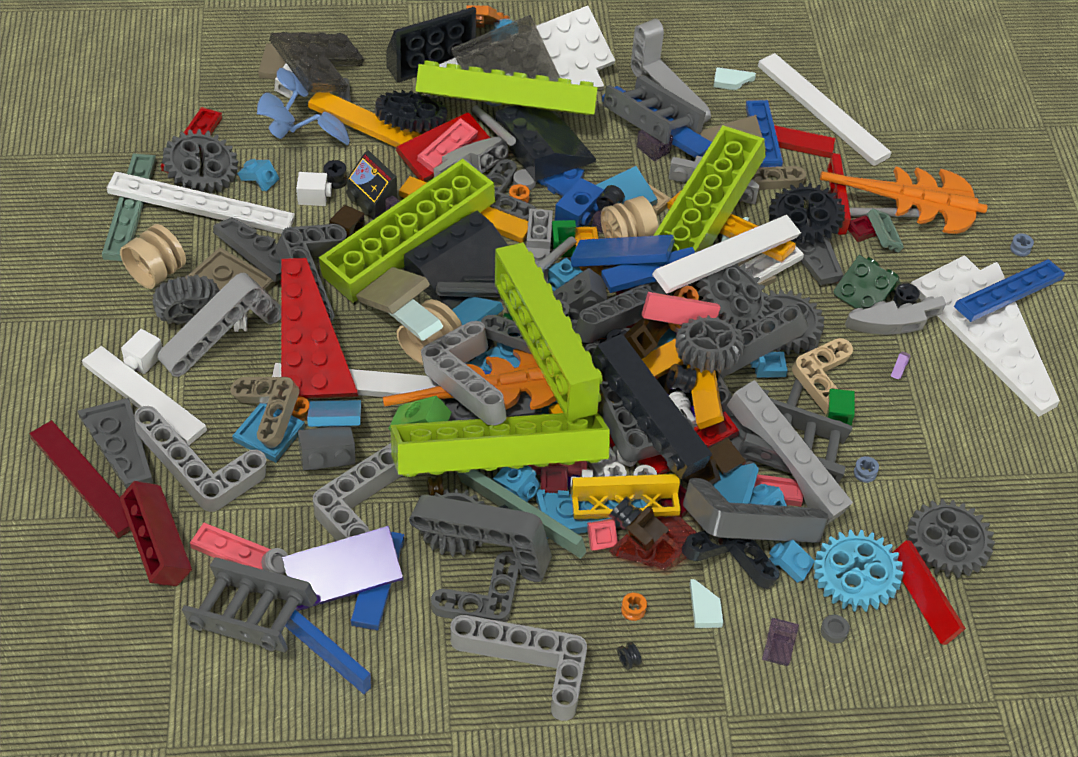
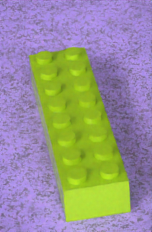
M424 61V65H418L415 91L420 94L594 116L598 87H593L594 83L580 81V85L571 84V79L558 78V82L549 81L548 76L536 75L535 79L527 78L525 73L514 72L513 76H507L505 71L491 69V73H484L483 69L479 67L469 66V70H461L460 65L447 64L446 67H439L438 62Z
M722 125L653 236L674 235V245L671 252L693 247L695 252L712 246L766 157L764 138Z
M462 158L320 256L319 262L322 277L354 303L358 300L356 295L390 268L402 269L404 267L405 253L476 210L482 212L495 202L494 182Z
M524 242L497 248L495 250V287L567 420L572 421L597 414L598 402L601 401L599 392L600 384H602L601 372L598 368L595 369L589 351H585L580 335L578 333L575 334L571 319L563 313L562 304L559 299L556 300L551 284L546 283L541 267H537L532 251H528Z
M598 412L597 414L568 421L564 413L507 417L503 423L498 425H488L481 419L391 425V455L398 475L413 477L418 475V473L439 475L445 471L466 473L471 471V469L492 471L496 470L497 467L519 469L523 465L545 467L549 463L571 465L575 461L597 463L602 459H609L610 429Z

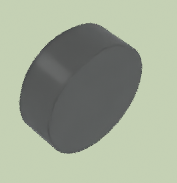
M829 615L823 620L820 631L826 641L837 644L846 640L850 627L847 620L842 616Z

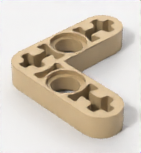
M843 338L830 341L799 356L792 366V372L825 414H827L828 410L827 395L831 388L838 389L825 372L845 363L853 352L851 343ZM817 355L827 358L828 363L821 362ZM814 383H821L825 387V390L822 391L817 389Z

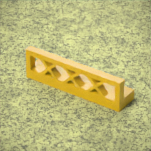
M676 474L572 478L573 518H610L608 515L613 509L608 508L604 504L608 500H615L620 503L627 496L631 499V502L634 499H641L646 502L647 505L640 509L643 511L647 506H650L653 509L654 516H679V478ZM661 498H672L673 507H662L657 502ZM578 501H589L594 507L591 510H579Z

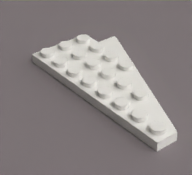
M585 6L441 63L439 67H446L447 64L460 65L461 70H469V66L479 67L483 69L484 73H491V69L505 71L507 76H513L514 72L527 74V78L535 79L536 75L548 76L549 81L558 82V78L571 79V84L580 85V81L593 82V87H598L597 90L604 89V84L597 71L615 64V59L589 6Z
M964 255L912 281L911 284L920 291L919 298L921 300L930 296L934 298L943 296L946 306L943 312L937 316L1038 417L1058 406L1060 400L1016 302L972 322L954 307L957 300L1005 279L997 262L979 270Z

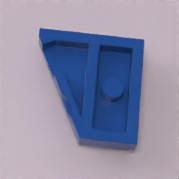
M576 168L538 180L537 182L546 186L553 194L558 193L563 197L583 178L584 169Z

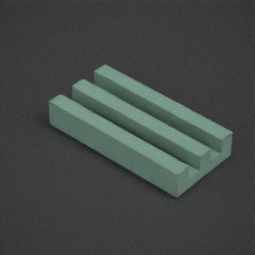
M872 208L867 215L882 247L886 248L888 246L890 250L894 249L895 252L899 253L904 248L903 243L889 214Z

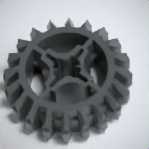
M178 276L177 279H169L168 283H162L160 287L155 289L152 300L154 311L161 321H167L168 324H187L220 290L217 283H214L213 279H208L207 276Z
M709 315L706 318L698 316L696 320L689 319L688 323H682V327L678 329L675 348L678 358L683 360L684 365L690 364L691 370L699 368L701 372L708 370L712 374L714 370L722 373L724 368L731 370L733 365L738 364L744 351V337L741 334V330L736 328V324H729L728 319L720 320L719 316L716 318H710Z
M457 488L454 493H449L445 489L444 495L438 493L434 495L436 497L485 505L484 501H478L477 494L470 497L468 490L462 494L459 493ZM419 530L425 544H430L432 551L440 548L441 555L448 551L453 557L456 552H460L464 557L467 549L474 553L476 546L482 547L484 543Z

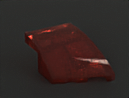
M655 516L669 529V533H664L647 551L642 549L626 534L609 550V553L616 557L667 571L686 559L681 547L687 536L697 532L680 516Z

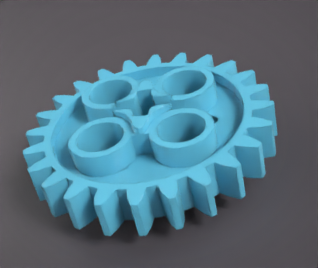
M849 530L848 537H845L839 532L837 540L830 536L828 544L822 543L821 551H817L813 568L815 569L814 579H819L818 588H825L824 597L833 595V604L839 600L842 601V609L851 604L854 612H856L858 606H862L863 610L867 612L868 605L871 604L877 610L880 602L887 605L889 597L894 598L896 591L900 589L903 572L901 571L903 563L898 561L899 553H891L892 544L883 546V537L877 541L874 540V533L864 537L863 530H860L859 535L855 536L853 531ZM836 562L843 563L844 565H838ZM876 575V576H879V577H881V578H880V579H877V578H874V577H872V576ZM847 584H854L857 587H850Z

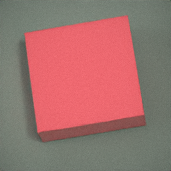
M614 519L587 523L589 544L592 551L618 546Z

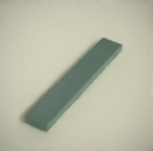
M133 154L127 174L151 180L157 162L156 155ZM119 197L102 251L103 260L122 261L120 249L134 239L144 205L143 201Z
M471 469V471L466 473L457 472L462 483L499 507L505 504L509 509L529 512L538 516L543 523L546 537L581 559L587 552L583 538L476 469Z

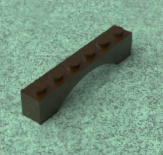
M699 280L686 285L692 286L696 289L697 292L700 290V288L696 286ZM674 290L668 293L667 295L674 296L677 290ZM687 293L683 294L682 297L687 298ZM699 296V301L704 299L702 296ZM642 317L624 334V337L639 357L643 359L658 346L660 338L670 327L668 322Z

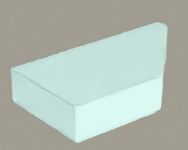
M716 67L714 87L736 90L748 81L753 82L756 73Z
M691 579L690 593L694 627L722 628L723 617L720 598L695 579Z

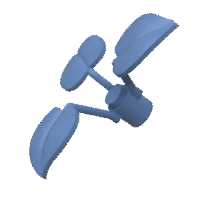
M279 68L277 71L279 82L285 88L293 91V95L286 107H284L278 97L270 93H264L259 99L257 114L275 119L269 126L270 132L275 137L282 139L289 130L294 133L296 129L314 120H318V124L322 129L348 146L349 138L344 124L328 112H323L321 115L316 114L294 125L295 119L288 110L297 94L306 97L309 94V88L299 75L284 68Z

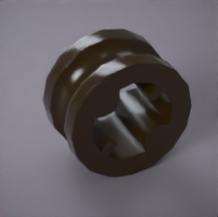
M437 475L435 479L427 477L428 494L430 496H434L435 493L444 495L441 476Z

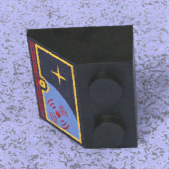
M368 150L364 152L347 178V196L352 202L361 207L365 215H369L374 220L397 204V176Z

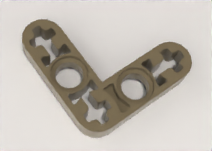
M798 166L759 167L752 180L759 185V190L790 189V185L799 188V183L804 184L806 172ZM768 176H775L778 180H770Z
M241 377L235 380L230 391L239 402L267 403L257 431V439L266 448L278 446L285 435L299 395V387L288 377ZM269 386L268 391L260 395L261 390ZM283 408L279 416L273 417L277 409Z

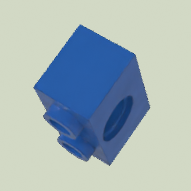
M581 178L555 205L554 221L575 220L576 227L587 226L595 213L601 211L596 204V199L600 194H603L604 189Z

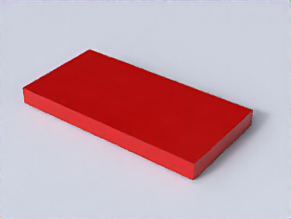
M469 112L397 146L396 152L419 180L426 182L434 178V173L417 161L418 155L460 118L478 131L477 136L468 144L490 138Z

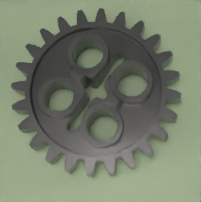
M198 129L197 134H193L191 130H188L187 136L180 132L179 138L173 136L172 142H167L163 152L162 164H165L164 171L168 172V178H175V185L182 183L184 188L190 187L192 190L198 189L201 192L207 190L210 194H213L214 188L221 192L222 186L228 188L229 183H233L238 170L239 161L236 160L237 153L232 152L233 146H225L226 139L219 141L218 134L210 137V131L202 135L200 129ZM199 147L201 148V151H202V155H201V167H203V168H202V172H201L202 177L199 175V168H200V157H198V155H199Z
M737 263L700 279L696 286L700 288L698 295L704 298L701 301L719 304L720 311L718 316L720 320L728 319L729 324L734 323L737 329L742 330L764 318L769 312L766 307L770 303L765 300L768 294L762 292L765 285L757 283L760 278L752 276L753 270L747 272L745 264L739 267Z
M782 289L779 290V294H775L773 290H770L769 296L765 299L770 303L766 307L769 312L765 317L786 305L795 304L800 307L808 323V329L804 334L777 348L776 352L785 350V353L789 355L790 350H794L795 353L799 354L800 348L808 351L809 345L815 346L816 340L820 341L824 329V317L821 316L822 310L816 309L817 303L809 304L810 297L802 299V293L794 296L792 290L788 294H784Z
M941 499L939 505L932 500L929 507L922 504L920 511L915 510L913 517L910 518L906 535L909 536L908 541H912L922 559L926 561L928 568L931 566L935 567V574H938L940 570H944L946 577H949L950 573L954 572L955 576L960 578L963 571L969 577L972 570L978 573L981 566H986L993 553L992 548L995 541L991 539L994 532L987 531L990 523H981L983 515H974L975 508L967 511L965 510V503L958 507L955 500H952L950 505H946L944 499Z

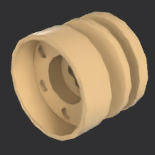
M643 196L626 200L624 204L617 203L613 206L604 207L601 211V226L605 238L653 236L659 227L652 205Z
M159 224L152 225L142 232L139 238L132 239L120 249L121 259L127 271L139 284L149 289L157 286L166 279L167 275L173 274L186 263L185 252L177 238L167 228Z
M432 299L426 300L421 306L441 321L442 329L424 341L420 340L403 325L397 329V339L400 346L407 355L423 365L421 349L425 345L462 326L455 312L440 301Z

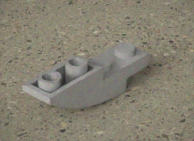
M499 136L460 147L442 157V164L434 168V178L462 158L483 173L508 157V144Z
M696 156L695 161L673 157L670 165L669 179L687 183L702 157ZM751 180L739 201L756 204L759 185Z
M529 209L526 248L528 251H532L536 265L550 254L553 210ZM549 267L543 271L546 283H548Z
M930 296L923 299L920 303L913 305L906 303L897 308L894 301L888 303L881 301L874 304L871 308L864 310L863 308H857L851 311L845 326L858 332L883 335L922 330L928 320L927 318L940 315L943 312L946 302L943 296L937 298Z

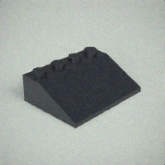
M467 8L394 30L386 50V65L395 81L399 83L416 78L418 65H424V61H433L441 64L474 51L476 46V8Z
M518 105L508 106L496 111V122L516 139L515 144L512 146L508 145V148L534 181L596 162L594 155L556 111Z
M476 210L405 253L404 271L426 277L430 285L424 292L433 300L440 301L453 310L469 297L438 296L436 293L437 282H461L462 276H495V250L506 247L508 244L493 223Z

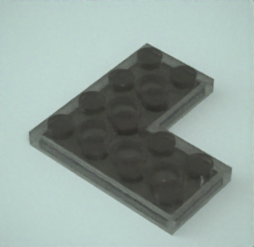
M531 15L451 49L456 64L460 65L461 70H469V66L482 68L484 73H491V69L505 71V74L509 73L510 76H513L514 72L525 73L527 78L535 79L536 75L548 76L549 81L558 82V78H560Z
M281 32L271 33L269 38L271 44L307 92H346L348 84L334 66H362L365 60L348 36L343 33Z

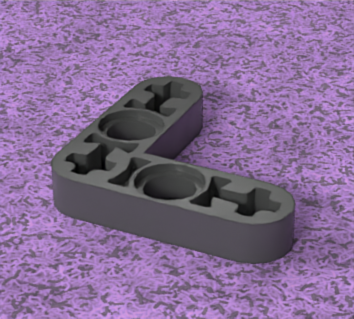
M503 159L496 164L487 176L492 182L501 184V186L495 187V202L490 207L529 221V209H536V207L504 194L513 182L517 166L514 161ZM510 205L512 208L505 210L502 209L500 206Z
M560 300L563 313L566 317L570 316L568 303ZM487 315L482 318L481 322L485 325L488 339L532 354L514 321L497 315ZM516 332L519 333L520 336L511 337L508 334Z
M503 552L496 557L488 596L450 589H439L431 596L432 612L436 616L450 619L460 615L508 622L519 573L514 553ZM505 562L511 563L508 575L503 574ZM498 584H506L510 590L506 593H499L495 590V587ZM442 599L447 600L445 606H439ZM455 601H458V609H454ZM472 602L478 606V609L474 612H467L463 609V605ZM497 602H502L500 614L494 615Z

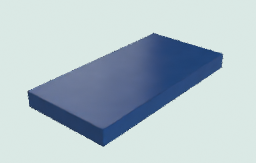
M674 235L580 240L571 257V265L573 267L667 262L674 245Z

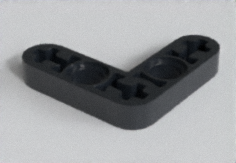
M704 530L687 536L681 547L683 555L692 561H701L730 552L750 578L761 588H772L780 576L777 567L753 539L716 537ZM710 539H714V540L717 541L720 545L714 544L713 542L710 541ZM744 552L751 554L755 559L748 557Z

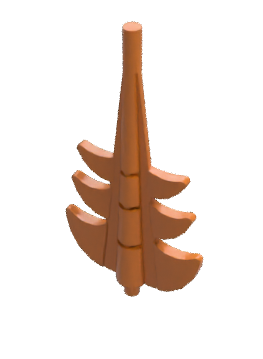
M897 166L893 171L896 182L849 177L823 171L820 174V180L842 184L896 199V216L908 213L912 205H916L919 210L918 224L932 221L937 213L941 212L945 219V227L942 231L949 234H958L968 230L976 219V212L986 213L988 207L986 204L978 203V198H975L971 185L964 178L944 169L939 171L943 183L942 188L937 186L935 179L929 173L920 168H916L914 171L917 185L912 184L910 176Z
M513 349V355L520 361L519 367L516 368L503 358L486 357V363L492 369L490 374H485L476 365L465 363L502 392L506 410L518 402L520 393L524 391L532 399L530 402L531 410L548 406L556 401L552 390L533 355ZM436 386L408 393L384 396L383 403L384 407L410 403L432 396H437L439 399L454 397L442 387Z

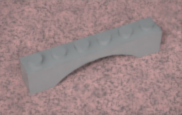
M754 380L736 391L727 404L728 408L743 426L763 438L782 458L797 481L807 507L816 508L827 513L828 520L826 525L841 516L853 503L852 500L758 383Z

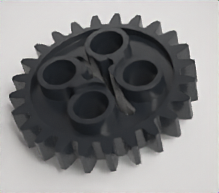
M393 90V94L386 92L385 95L381 94L375 103V116L379 117V121H385V125L392 124V128L400 127L401 131L408 129L409 132L417 130L419 133H421V130L428 132L430 129L446 123L448 111L446 106L443 105L442 101H437V98H430V95L423 96L420 93H414L412 90L409 93H406L404 90H401V93Z
M799 183V188H796L794 185H790V190L782 188V194L776 193L775 199H771L769 222L787 215L801 232L797 238L792 239V242L801 239L802 244H805L806 240L814 244L815 239H818L823 243L824 236L832 239V233L838 234L839 228L843 227L845 206L841 205V198L836 199V192L829 194V188L821 190L820 184L813 188L811 183L807 187ZM804 200L806 201L807 205L806 209L804 208Z

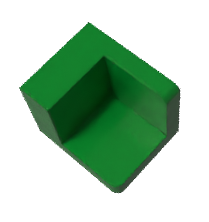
M575 220L552 221V251L569 237L575 238ZM574 245L561 257H572L576 246Z
M831 388L829 390L826 417L852 425L855 416V391Z

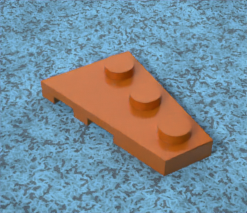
M467 5V8H476V28H483L484 24L494 25V22H499L501 19H510V16L497 12L496 9L490 6Z

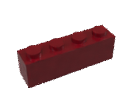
M133 481L121 495L120 501L149 582L178 586L192 568L161 485Z

